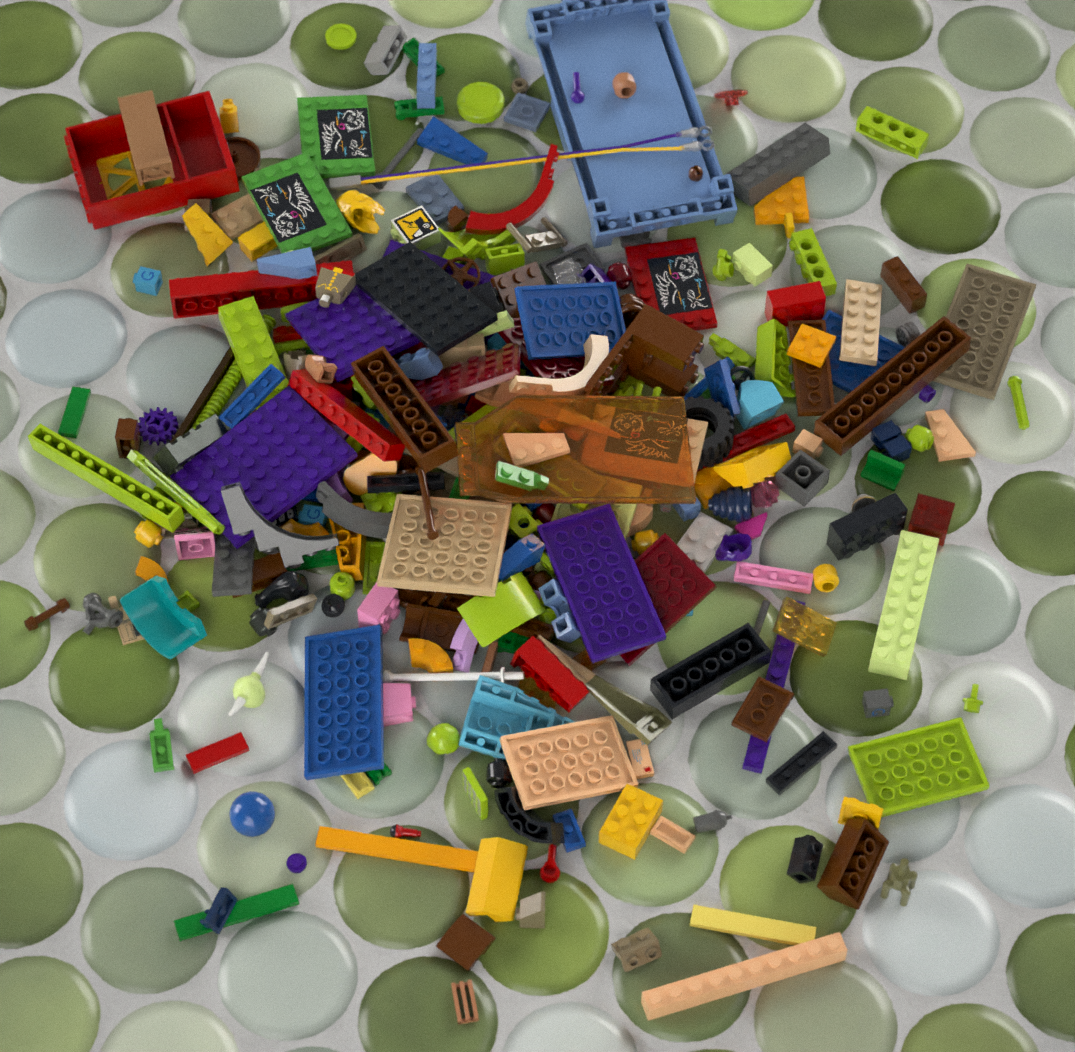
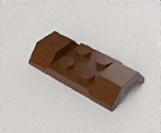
M407 603L405 622L399 641L408 643V639L411 638L425 639L439 645L445 651L456 652L450 646L463 617L459 612ZM477 642V645L475 647L474 655H476L479 650V642Z

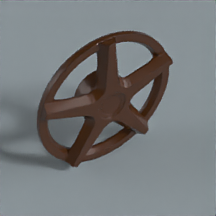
M456 257L449 259L443 265L442 269L444 271L450 266L453 274L450 276L462 286L466 281L474 282L475 284L472 287L478 285L481 273L473 259ZM466 261L468 263L460 269L454 262ZM472 265L477 270V278L467 274Z

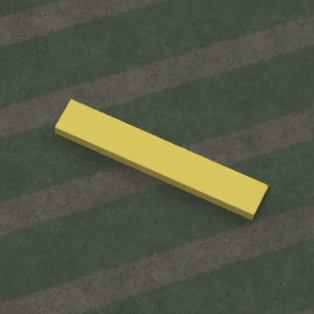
M694 904L690 920V926L794 946L814 940L816 927Z

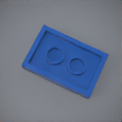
M726 359L719 360L704 369L711 398L715 400L714 402L723 404L724 408H727L730 415L734 417L740 414V403L736 398L735 385L730 375V366L727 364Z

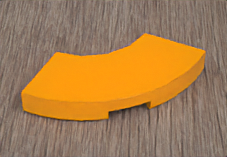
M291 518L279 527L291 533L306 536L330 535L319 522L312 525H303Z
M140 557L135 571L136 576L143 578L145 581L150 580L154 576L165 578L168 582L166 573L158 563L147 557Z

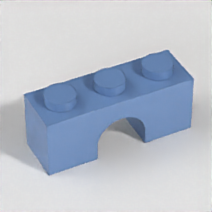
M552 579L538 588L544 605L550 607L557 616L555 620L551 621L557 639L571 643L581 637L559 581Z

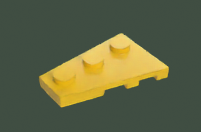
M197 203L182 215L191 235L194 236L199 251L205 259L206 266H209L233 244V241Z

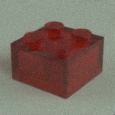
M918 493L908 531L939 538L938 545L944 546L955 503Z

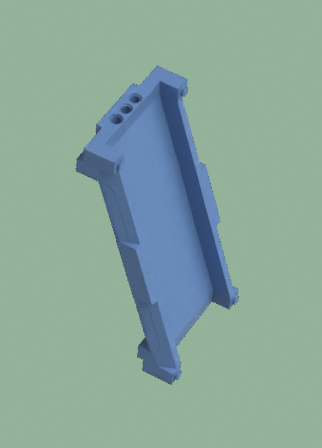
M562 0L558 4L527 10L525 24L528 37L533 39L552 97L550 107L564 152L621 146L681 133V131L691 130L692 128L700 129L702 126H706L669 22L670 10L667 0ZM574 72L580 73L581 91L585 95V99L581 103H574L571 100V94L574 91ZM622 72L631 74L637 87L634 95L626 99L619 98L612 86L613 78ZM704 129L700 132L706 134L708 133V130ZM700 135L697 137L678 136L629 148L681 147L686 144H693V142L702 143L704 140L711 139L710 136L702 137ZM705 143V144H703V146H704V147H710L711 144H710V143ZM714 148L710 151L701 149L698 151L617 152L567 159V161H572L591 223L590 235L593 248L611 246L615 237L714 219L715 226L733 223L738 210L733 194L734 187L731 175H723ZM695 165L700 166L703 170V178L700 181H692L689 178V170Z

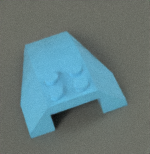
M480 675L467 710L460 734L459 746L495 758L506 759L500 743L501 736L573 723L574 721L566 716L562 717L557 714L553 708H547L540 704L539 700L534 697L530 698L517 687Z

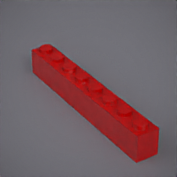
M306 369L292 371L288 386L300 397L383 462L401 459L405 446L396 435L330 384L317 383Z

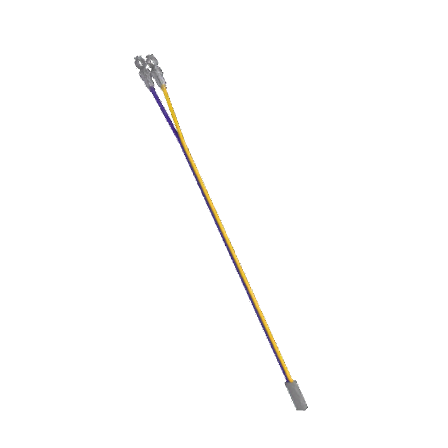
M702 126L700 129L692 127L675 134L621 146L560 153L558 160L617 152L674 150L699 152L701 149L710 151L712 148H715L714 141L707 139L702 143L700 141H692L678 147L629 148L673 137L692 139L697 138L699 135L708 137L712 134L711 127ZM706 129V130H708L709 132L706 133V134H703V133H701L700 131ZM710 143L711 146L704 147L703 144ZM547 155L371 177L355 175L330 178V190L362 187V184L544 162Z

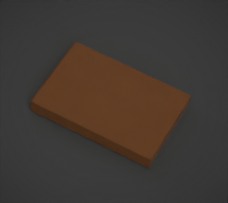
M758 677L735 715L731 726L767 743L791 703L794 693L762 677Z

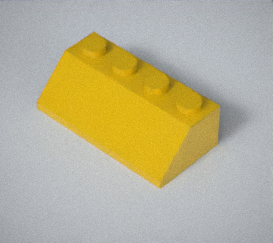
M783 442L753 448L715 466L714 471L734 487L742 486L743 489L754 486L753 483L764 481V477L775 476V473L791 459L788 444Z

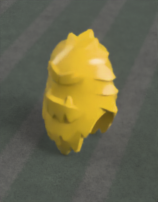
M356 190L347 191L335 200L344 219L353 228L363 233H378L380 227L376 223L373 214L384 215L385 209L381 204L374 201L367 194H360Z

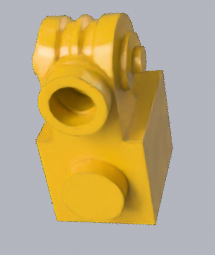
M224 99L221 108H219L223 133L239 132L237 106L234 105L233 99Z

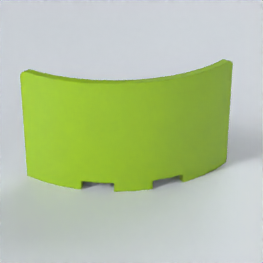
M440 227L438 228L466 257L473 260L476 258L485 260V249L511 245L516 241L507 229L503 233L496 235H474L465 233V229L457 232H446Z
M522 572L510 576L503 583L499 582L495 597L477 595L457 608L481 647H486L519 625L546 612V609Z

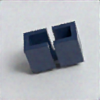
M892 420L872 429L871 441L879 452L886 449L882 454L898 462L910 458L912 445L902 435L900 427L895 425Z

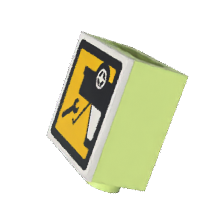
M423 206L391 220V236L393 239H397L399 243L407 244L411 242L419 250L423 251L441 242L439 227Z

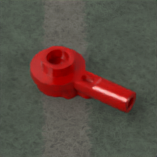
M554 844L549 845L547 862H545V865L540 870L541 879L547 883H553L560 877V869L555 863L557 846Z

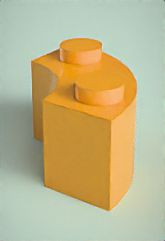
M408 639L412 667L422 668L429 673H453L451 659L439 645L425 639Z

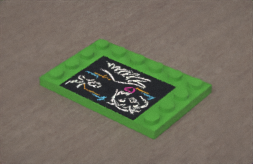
M367 95L297 98L302 154L308 153L321 178H339L360 175L361 177L375 176Z
M307 152L242 176L245 188L281 253L311 247L313 252L352 237L351 229Z

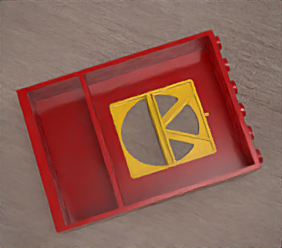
M210 90L156 104L175 178L172 179L171 176L167 177L164 184L158 187L145 189L144 183L142 186L139 185L122 114L65 128L67 135L63 137L66 146H70L66 148L69 158L73 159L70 162L77 185L79 186L81 199H84L82 203L88 223L93 224L94 230L187 206L189 199H213L240 192L236 169ZM129 158L132 170L114 168V166L123 159ZM110 173L131 176L115 191L108 184ZM134 184H137L139 192L122 196Z

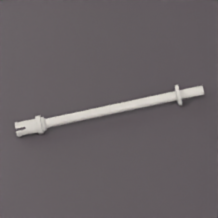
M502 667L500 672L393 674L390 670H385L383 672V683L478 680L480 675L506 683V680H524V672H506L505 667Z

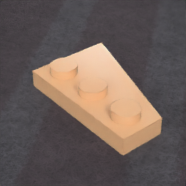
M503 433L512 463L520 468L570 453L564 433Z

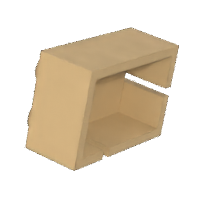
M474 334L438 356L443 369L450 367L454 362L459 361L461 363L467 361L472 356L485 355L484 334Z

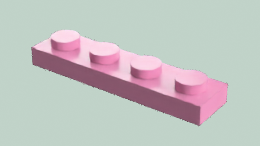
M737 561L734 581L810 594L813 574Z

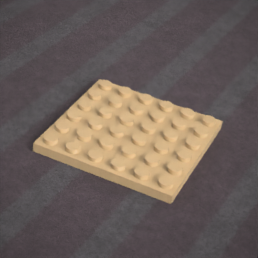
M397 494L377 578V586L495 597L512 512V503L430 497L435 527L439 533L437 539L430 540L427 538L428 527L422 496Z

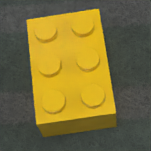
M627 783L599 831V843L635 860L648 838L650 830L662 813L663 800Z

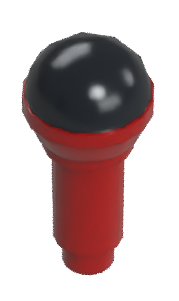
M396 824L390 828V835L393 838H400L402 836L421 837V831L403 828Z

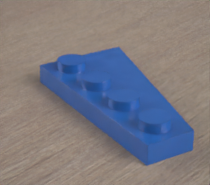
M434 116L417 139V145L466 165L484 163L488 158L485 151Z

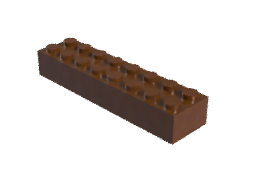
M384 346L351 362L356 380L424 473L459 456L455 440Z

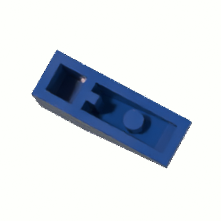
M533 533L518 540L503 554L498 582H502L510 576L540 562L546 545Z

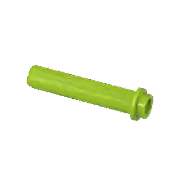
M1011 376L1008 379L1007 385L1011 389L1018 427L1025 430L1029 428L1030 424L1021 388L1022 379L1019 376Z

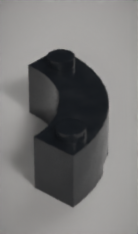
M516 787L494 789L499 811L505 816L509 823L508 825L513 831L537 843H565L563 823H553L544 820L532 809L524 811Z

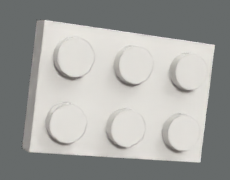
M700 512L677 545L691 560L694 559L697 566L705 573L715 559L716 550L720 546L723 536L725 534L731 536L733 529Z

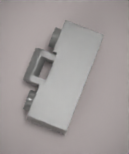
M400 25L383 26L377 37V42L373 43L364 62L371 75L389 74L408 38Z

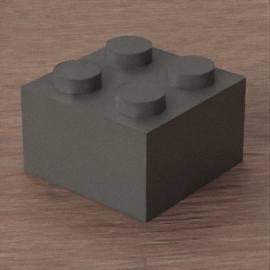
M799 450L776 473L775 486L805 507L828 484L830 470L802 450Z

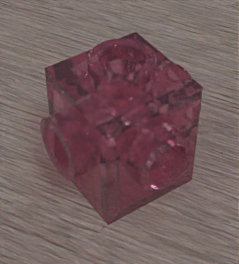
M768 479L750 487L752 505L756 508H769L774 503H778V486L768 481Z

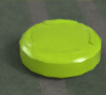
M470 83L458 93V112L466 121L471 123L486 124L493 122L504 111L505 99L503 93L496 85L491 83Z

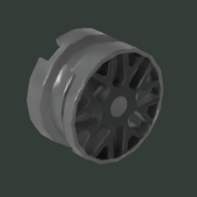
M907 322L904 326L897 327L895 332L899 344L903 347L908 346L921 335L913 322Z

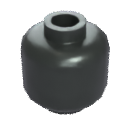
M260 607L250 615L251 620L249 624L259 636L267 635L270 637L277 631L276 627L268 629L264 625L267 612L270 610L269 608L263 609Z

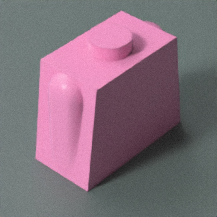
M383 683L384 727L413 721L412 708H416L415 696H411L410 684Z

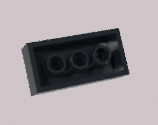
M895 492L831 522L826 544L838 561L843 558H850L860 550L864 551L877 542L881 543L892 535L900 534L901 530H904L908 509Z

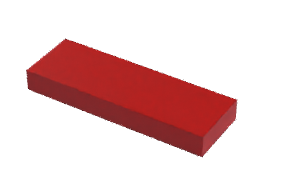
M239 732L186 754V759L193 774H196L248 752L249 747L242 732Z

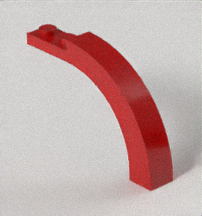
M550 145L540 181L527 200L519 206L502 213L485 214L470 211L465 233L474 235L501 234L507 229L506 225L508 223H512L517 229L534 218L547 203L552 193L555 182L551 180L555 171L552 166L553 162L557 163L559 158L558 146Z

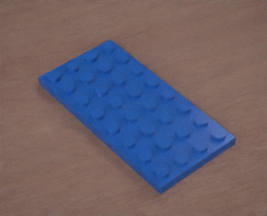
M381 625L306 636L305 779L314 780L384 769L383 635Z

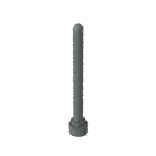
M418 128L384 171L375 176L390 174L416 143L424 130ZM387 181L372 184L378 189H383Z

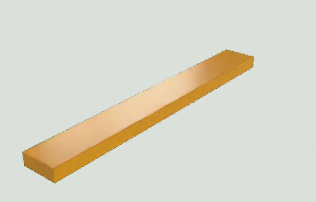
M324 826L319 827L315 843L318 848L473 873L478 856V851Z

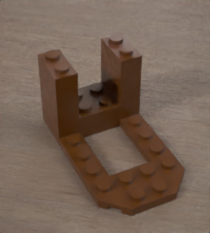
M645 304L586 383L584 399H579L575 410L592 419L596 404L606 405L610 397L620 388L619 384L625 382L629 376L643 381L644 384L653 389L660 387L662 394L675 401H679L689 392L690 385L695 384L699 378V366L693 362L695 360L694 356L697 353L700 354L704 348V335ZM616 364L619 365L618 368H617V369L615 370V372L613 373L615 365H616ZM612 375L615 379L613 385L603 386V381Z

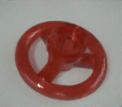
M748 90L717 92L714 94V97L718 99L725 98V106L739 105V97L748 95Z

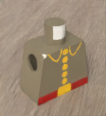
M322 264L316 283V296L320 299L319 304L325 308L329 307L331 302L342 304L356 286L355 273Z

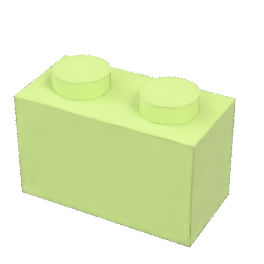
M750 242L733 253L732 263L734 269L739 271L745 280L754 287L772 276L773 265Z

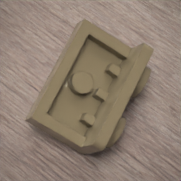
M649 928L639 930L611 944L612 950L620 959L625 972L662 956L659 941Z

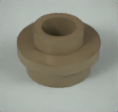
M516 78L511 84V89L516 94H523L528 90V83L524 78Z

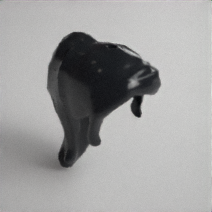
M287 571L271 582L260 594L255 595V604L259 608H267V605L276 599L283 598L294 601L302 596H307L309 593V582L303 574L296 571Z

